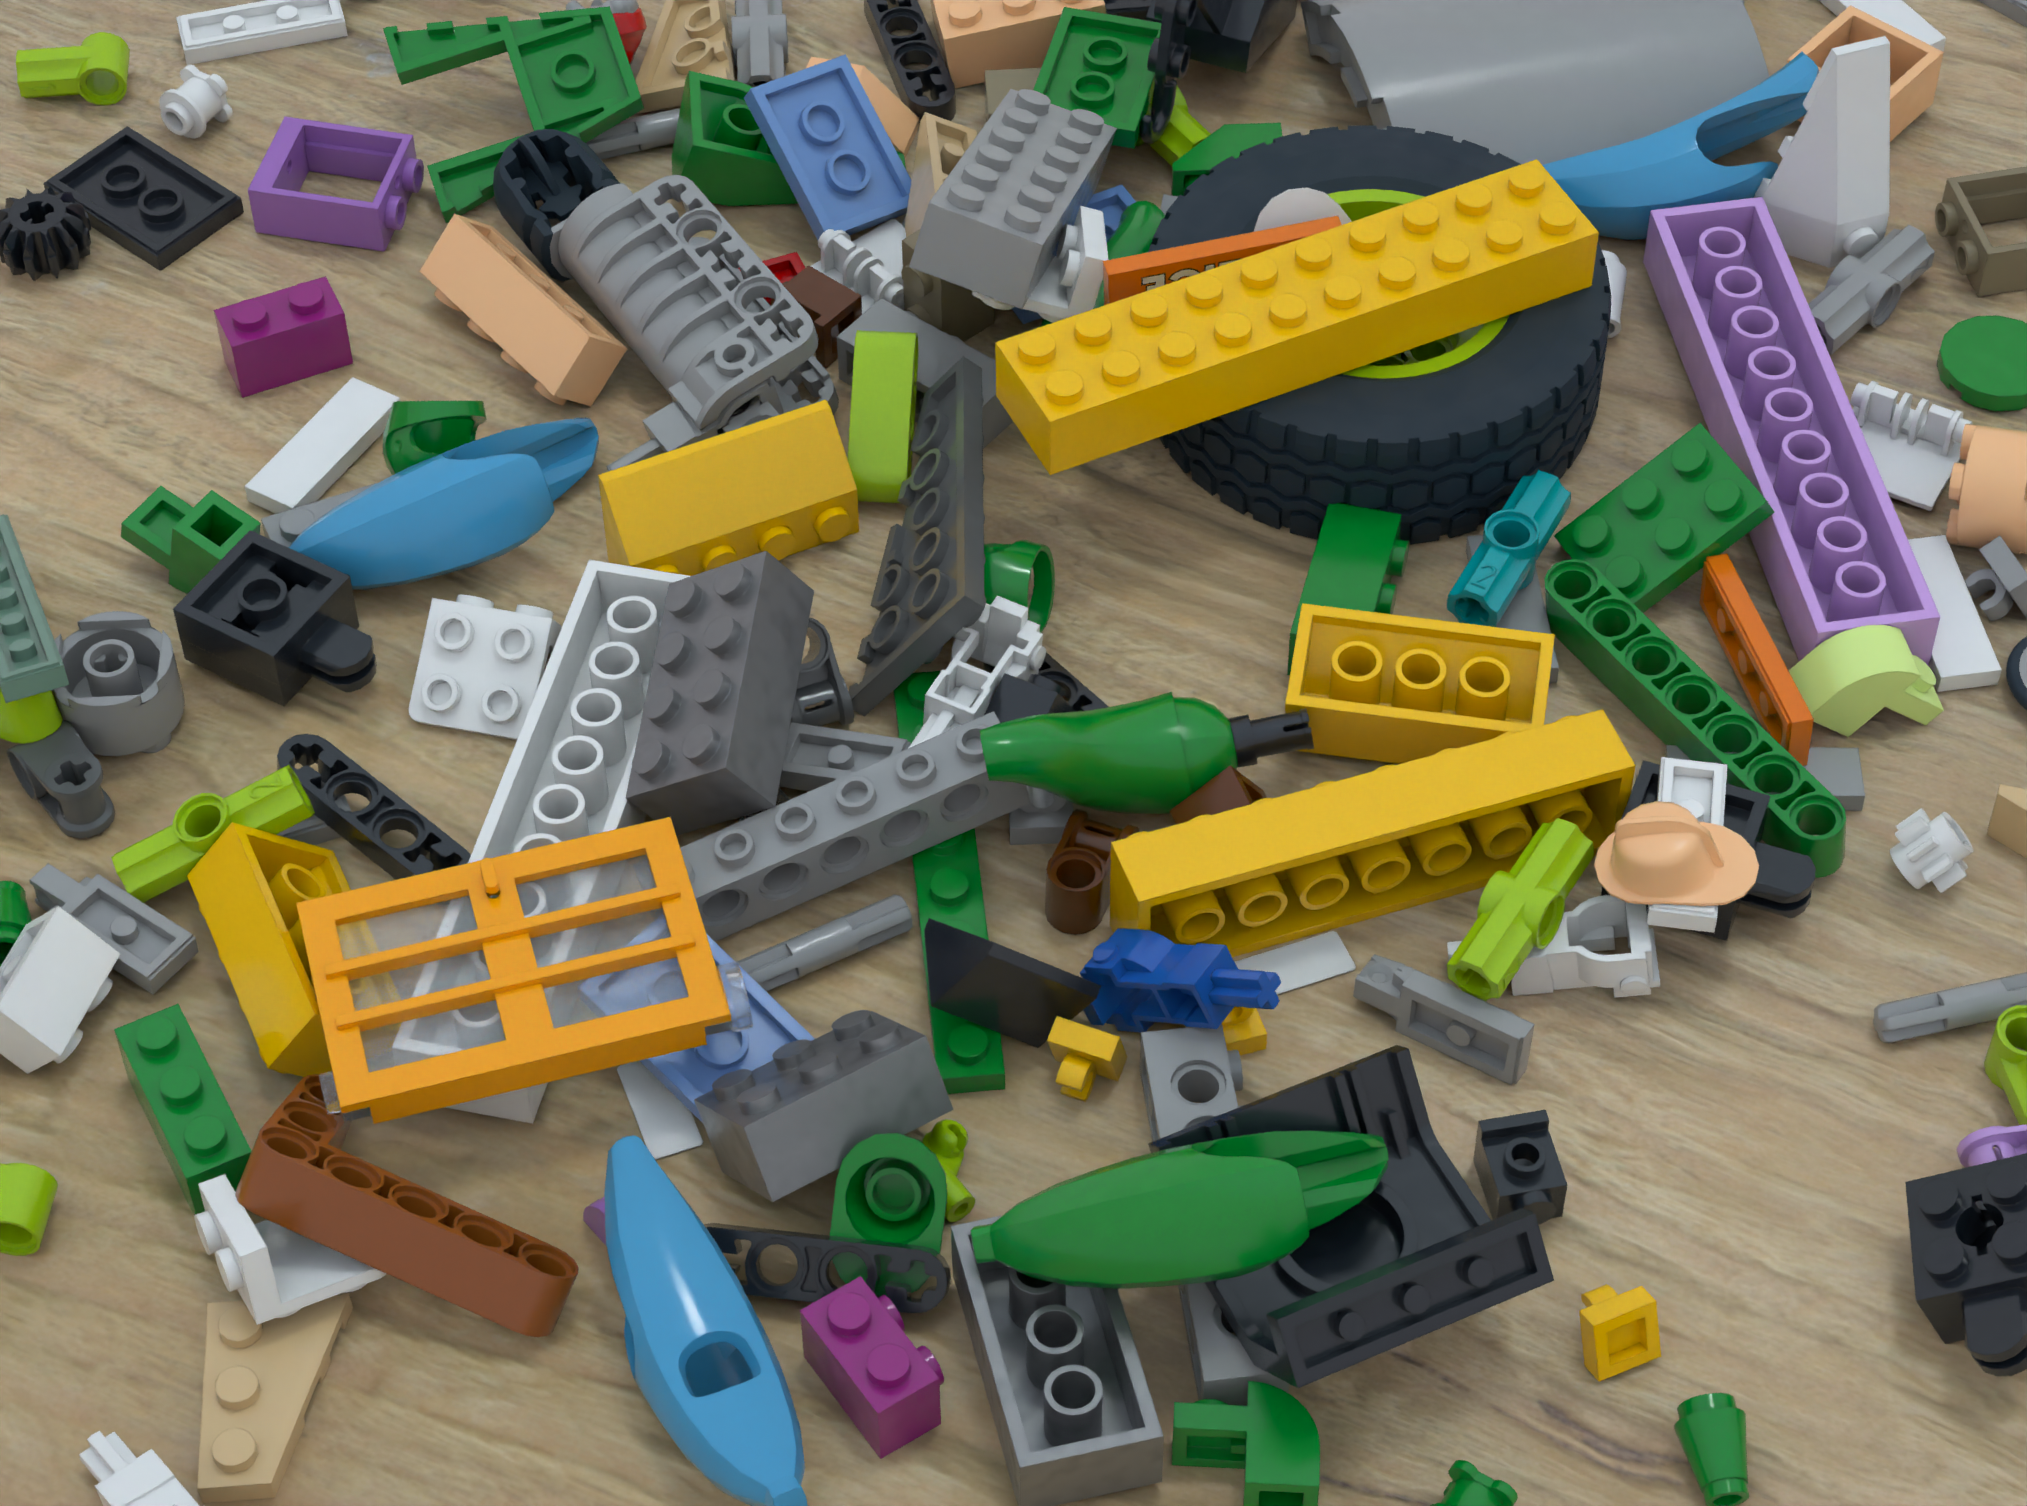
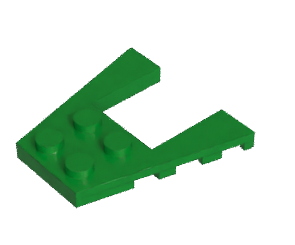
M610 6L539 13L540 19L509 22L508 16L486 18L487 24L454 27L452 21L426 23L427 29L399 32L397 26L383 28L401 85L508 52L534 131L554 129L574 135L587 143L644 109L642 98ZM521 136L427 166L446 223L450 222L454 214L462 216L494 197V170L505 149Z

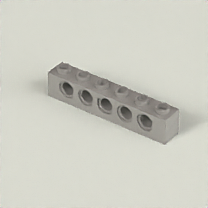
M995 712L988 713L680 847L706 934L716 942L1030 804L1026 785L1015 782L989 781L980 730L1000 723ZM649 862L633 868L641 891L656 888ZM662 908L649 911L654 924L664 917Z
M1222 1024L1217 1029L1187 1027L1141 1032L1140 1076L1152 1142L1244 1106H1238L1235 1091L1243 1089L1240 1054L1238 1050L1227 1051ZM1204 1282L1178 1285L1198 1400L1215 1399L1223 1401L1228 1405L1246 1406L1248 1381L1266 1383L1289 1393V1383L1253 1364L1238 1337L1231 1334L1234 1332Z

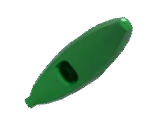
M1273 1131L1169 1148L1098 1168L1057 1183L1017 1203L993 1224L978 1225L970 1230L973 1252L977 1263L998 1261L1029 1277L1073 1287L1130 1289L1231 1279L1265 1268L1285 1258L1307 1240L1310 1229L1332 1220L1371 1194L1388 1168V1150L1383 1137L1379 1135L1332 1131Z

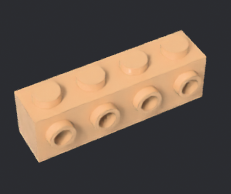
M454 214L420 270L437 287L434 295L442 303L452 309L464 312L470 318L467 326L477 335L488 341L495 342L503 348L500 354L501 358L515 369L531 374L537 380L534 388L542 396L556 404L564 405L567 400L591 407L627 350V347L493 226Z

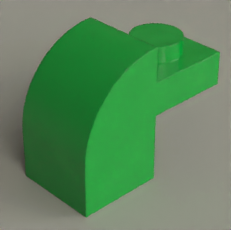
M160 486L121 523V538L169 569L168 584L188 594L250 530L260 534L261 523L213 490L192 507Z
M1248 1381L1246 1406L1228 1405L1223 1401L1215 1399H1203L1194 1403L1174 1402L1173 1466L1244 1469L1243 1506H1318L1320 1485L1319 1434L1310 1413L1292 1395L1266 1383Z

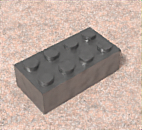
M767 551L670 583L668 586L638 739L632 760L626 799L654 820L671 817L676 836L776 806L814 590Z
M1001 1216L951 1226L952 1274L1018 1506H1056L1162 1482L1164 1435L1118 1289L1073 1287L1029 1277L998 1261L977 1263L973 1252L970 1230L978 1225L993 1224Z

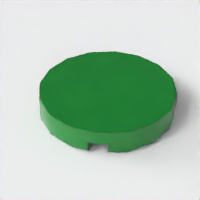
M1999 315L1975 316L1958 322L1944 334L1936 365L1940 380L1948 389L1951 384L1956 390L1961 392L1960 399L1972 406L1992 411H2013L2027 407V323Z

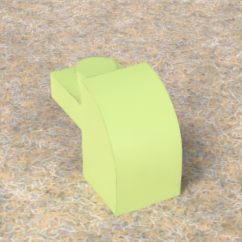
M1866 625L1843 631L1819 644L1789 670L1814 718L1813 722L1847 737L1851 736L1884 707L1924 725H1927L1944 711L1933 687L1936 684L1933 671L1922 659L1912 655L1901 629L1896 627Z

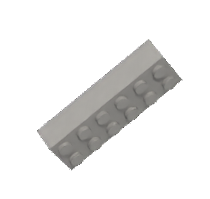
M1010 89L930 200L909 267L1023 309L1057 254V247L1064 225L1074 226L1080 206L1086 207L1095 193L1117 128L1104 124L1103 118L1094 112L1084 109L1070 111L1051 104V100L1040 92L1030 89H1021L1019 91Z

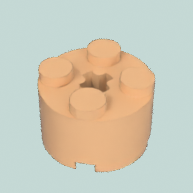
M1965 424L1961 440L1960 459L1967 461L1966 464L1954 463L1952 468L1949 499L1957 500L1959 509L1952 508L1950 511L1946 532L1947 541L1951 545L1980 549L1998 536H2001L2012 553L2027 554V431Z

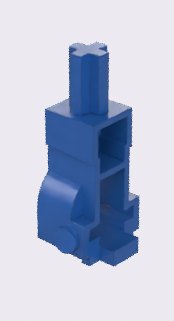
M1118 928L1106 942L1099 944L1093 950V957L1080 972L1082 978L1101 985L1097 999L1083 1010L1090 1024L1102 1026L1105 1023L1114 1024L1118 1031L1147 1032L1155 1022L1184 1024L1185 1027L1217 1029L1234 1007L1274 1009L1280 1001L1275 990L1281 984V980L1276 972L1238 969L1226 945L1197 943L1196 945L1175 944L1163 935L1149 930Z

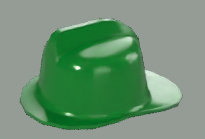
M899 1133L875 1134L858 1142L843 1158L839 1169L829 1236L919 1245L934 1249L940 1254L948 1193L946 1173L936 1154L919 1140ZM842 1252L833 1257L832 1262L839 1277L846 1284L860 1276L866 1282L868 1276L867 1266L857 1254ZM879 1255L882 1274L875 1294L887 1296L885 1285L889 1281L909 1284L912 1290L911 1293L919 1290L930 1277L925 1273V1262L915 1261L913 1267L905 1273L889 1272L887 1268L891 1257Z

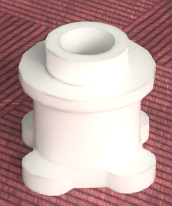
M190 64L180 71V77L184 83L176 90L170 89L165 91L159 99L161 118L164 124L173 133L187 138L195 139L203 135L206 130V123L213 117L219 122H226L233 115L232 108L227 103L226 92L228 87L225 81L217 74L208 75Z

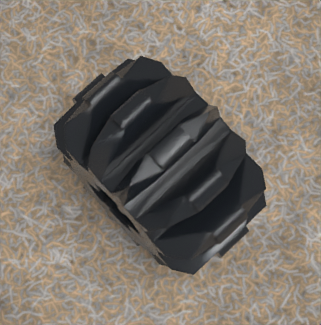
M51 186L47 187L42 193L36 194L27 189L25 197L21 199L6 198L5 209L0 210L1 262L6 263L13 275L28 273L33 281H36L43 274L50 273L58 279L59 271L64 268L78 269L79 258L90 255L91 244L89 232L91 225L87 212H84L83 205L78 204L74 200L71 192H63L56 195Z

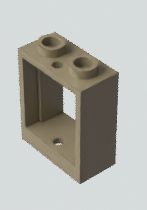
M2027 166L1947 178L1942 203H1938L1936 206L1935 222L1940 236L1948 239L1955 253L1958 271L1961 275L1967 276L1977 297L2027 289V242L1992 247L1981 224L2027 218Z

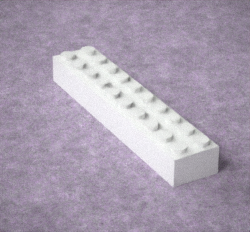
M596 560L588 561L468 863L644 822L646 813L626 799L632 760L638 739L668 586L670 583L690 576ZM630 858L517 884L516 888L524 918L616 897ZM492 895L489 898H497L499 895ZM469 896L453 899L438 938L477 929ZM607 921L531 938L537 967L540 968L595 955ZM483 950L428 962L415 997L489 980L490 976ZM586 979L544 989L554 1028L570 1024L579 999V990L583 987ZM496 1000L405 1021L393 1050L395 1065L407 1064L506 1040ZM548 1083L445 1108L533 1124Z

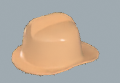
M1655 801L1636 807L1629 811L1622 820L1617 821L1615 832L1610 834L1599 847L1594 867L1601 886L1611 896L1627 903L1716 906L1726 905L1744 897L1756 883L1759 863L1755 850L1736 832L1725 826L1700 822L1689 810L1675 803Z

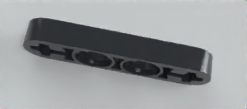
M864 0L866 19L901 101L919 117V126L925 112L951 121L956 114L955 85L918 1L889 0L896 7L888 9L886 0ZM903 29L914 32L908 36L890 34L892 31ZM911 63H922L929 66L922 70L904 68L905 65ZM930 90L932 101H929L927 96H923V92Z
M301 734L287 739L279 747L277 770L290 765L310 799L315 812L314 815L324 821L326 825L394 879L398 880L469 862L471 854L463 846L328 740L318 735ZM299 763L303 767L296 769L295 764ZM314 763L318 764V772L310 766ZM321 782H324L325 785L321 789ZM355 793L366 797L370 803L360 811L351 812L339 808L335 801L344 794ZM399 829L413 834L416 841L405 848H393L386 845L380 838L391 830ZM428 852H430V859H429V860L426 858V855L428 854ZM453 899L430 905L436 908L448 909L451 907Z
M720 1223L704 1224L722 1253L737 1255L742 1251L740 1239L751 1241L752 1244L745 1259L747 1281L739 1280L746 1295L815 1302L839 1289L829 1277V1266L833 1257L842 1252H851L863 1259L868 1273L866 1284L874 1294L882 1274L879 1255L891 1257L887 1268L889 1272L905 1273L913 1267L915 1261L925 1262V1273L936 1277L937 1286L928 1287L923 1292L921 1298L911 1296V1286L907 1283L889 1281L885 1285L887 1297L894 1303L899 1312L924 1313L933 1309L946 1296L951 1284L950 1267L945 1258L936 1250L925 1246ZM780 1244L794 1252L797 1258L798 1269L791 1281L777 1284L764 1277L760 1270L759 1260L761 1253L766 1247ZM730 1264L732 1270L737 1276V1273L739 1272L741 1265Z

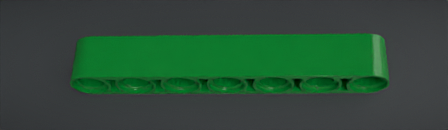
M1578 559L1564 560L1554 564L1547 571L1544 578L1546 613L1551 633L1555 634V637L1665 745H1676L1692 761L1727 764L1726 784L1771 796L1762 840L1767 845L1809 856L1816 868L1815 878L1826 877L1835 873L1842 866L1845 858L1846 813L1840 801L1597 568L1586 561ZM1724 752H1736L1738 754H1728ZM1766 792H1777L1780 794L1771 795L1767 794Z

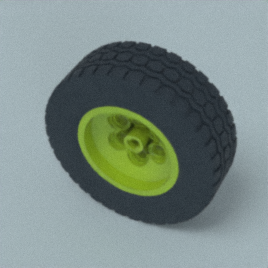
M1376 125L1348 126V130H1339L1338 126L1310 130V133L1306 135H1301L1298 132L1275 138L1273 143L1269 145L1263 142L1240 152L1238 158L1235 159L1231 156L1212 167L1209 176L1202 174L1185 189L1184 196L1179 195L1166 211L1165 218H1162L1148 252L1254 232L1259 213L1273 197L1288 189L1308 187L1324 192L1340 205L1351 221H1355L1521 164L1500 153L1493 155L1489 153V148L1464 139L1460 143L1453 141V136L1425 131L1424 134L1415 133L1413 128L1387 126L1385 130L1377 129ZM1597 242L1592 286L1159 438L1165 449L1169 448L1170 456L1185 473L1191 472L1192 480L1213 496L1217 493L1220 496V502L1244 515L1246 512L1253 514V520L1279 530L1282 526L1290 528V533L1318 540L1328 504L1337 503L1402 514L1399 539L1409 540L1410 545L1439 541L1440 536L1446 534L1449 538L1477 531L1478 525H1485L1486 520L1493 513L1502 510L1522 476H1531L1540 470L1557 476L1560 479L1564 475L1566 468L1569 469L1586 442L1598 408L1612 305L1608 270L1600 245Z

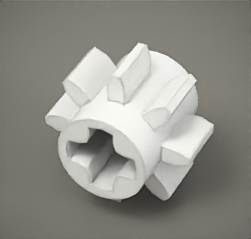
M1921 808L1896 825L1898 831L1895 832V836L1900 843L1890 849V855L1902 875L1913 887L1920 889L1932 881L1939 892L1943 893L1967 876L1965 870L1968 866L1962 859L1973 852V847L1964 831L1948 813L1943 812L1933 820H1930Z

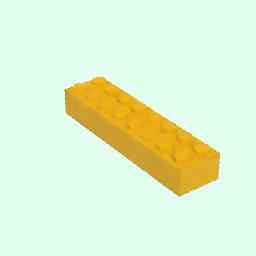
M1601 709L1578 716H1566L1556 722L1519 732H1506L1494 739L1468 746L1444 749L1435 755L1398 765H1385L1372 772L1339 781L1322 782L1313 788L1280 797L1263 798L1250 805L1221 813L1200 815L1190 821L1150 832H1137L1125 839L1111 842L1110 927L1113 933L1118 928L1153 931L1163 935L1175 944L1226 945L1231 956L1235 957L1483 888L1495 872L1502 870L1509 873L1541 824L1554 822L1556 818L1576 824L1580 831L1593 841L1594 856H1597L1599 847L1610 834L1615 832V824L1622 818L1631 794L1636 765L1606 713Z

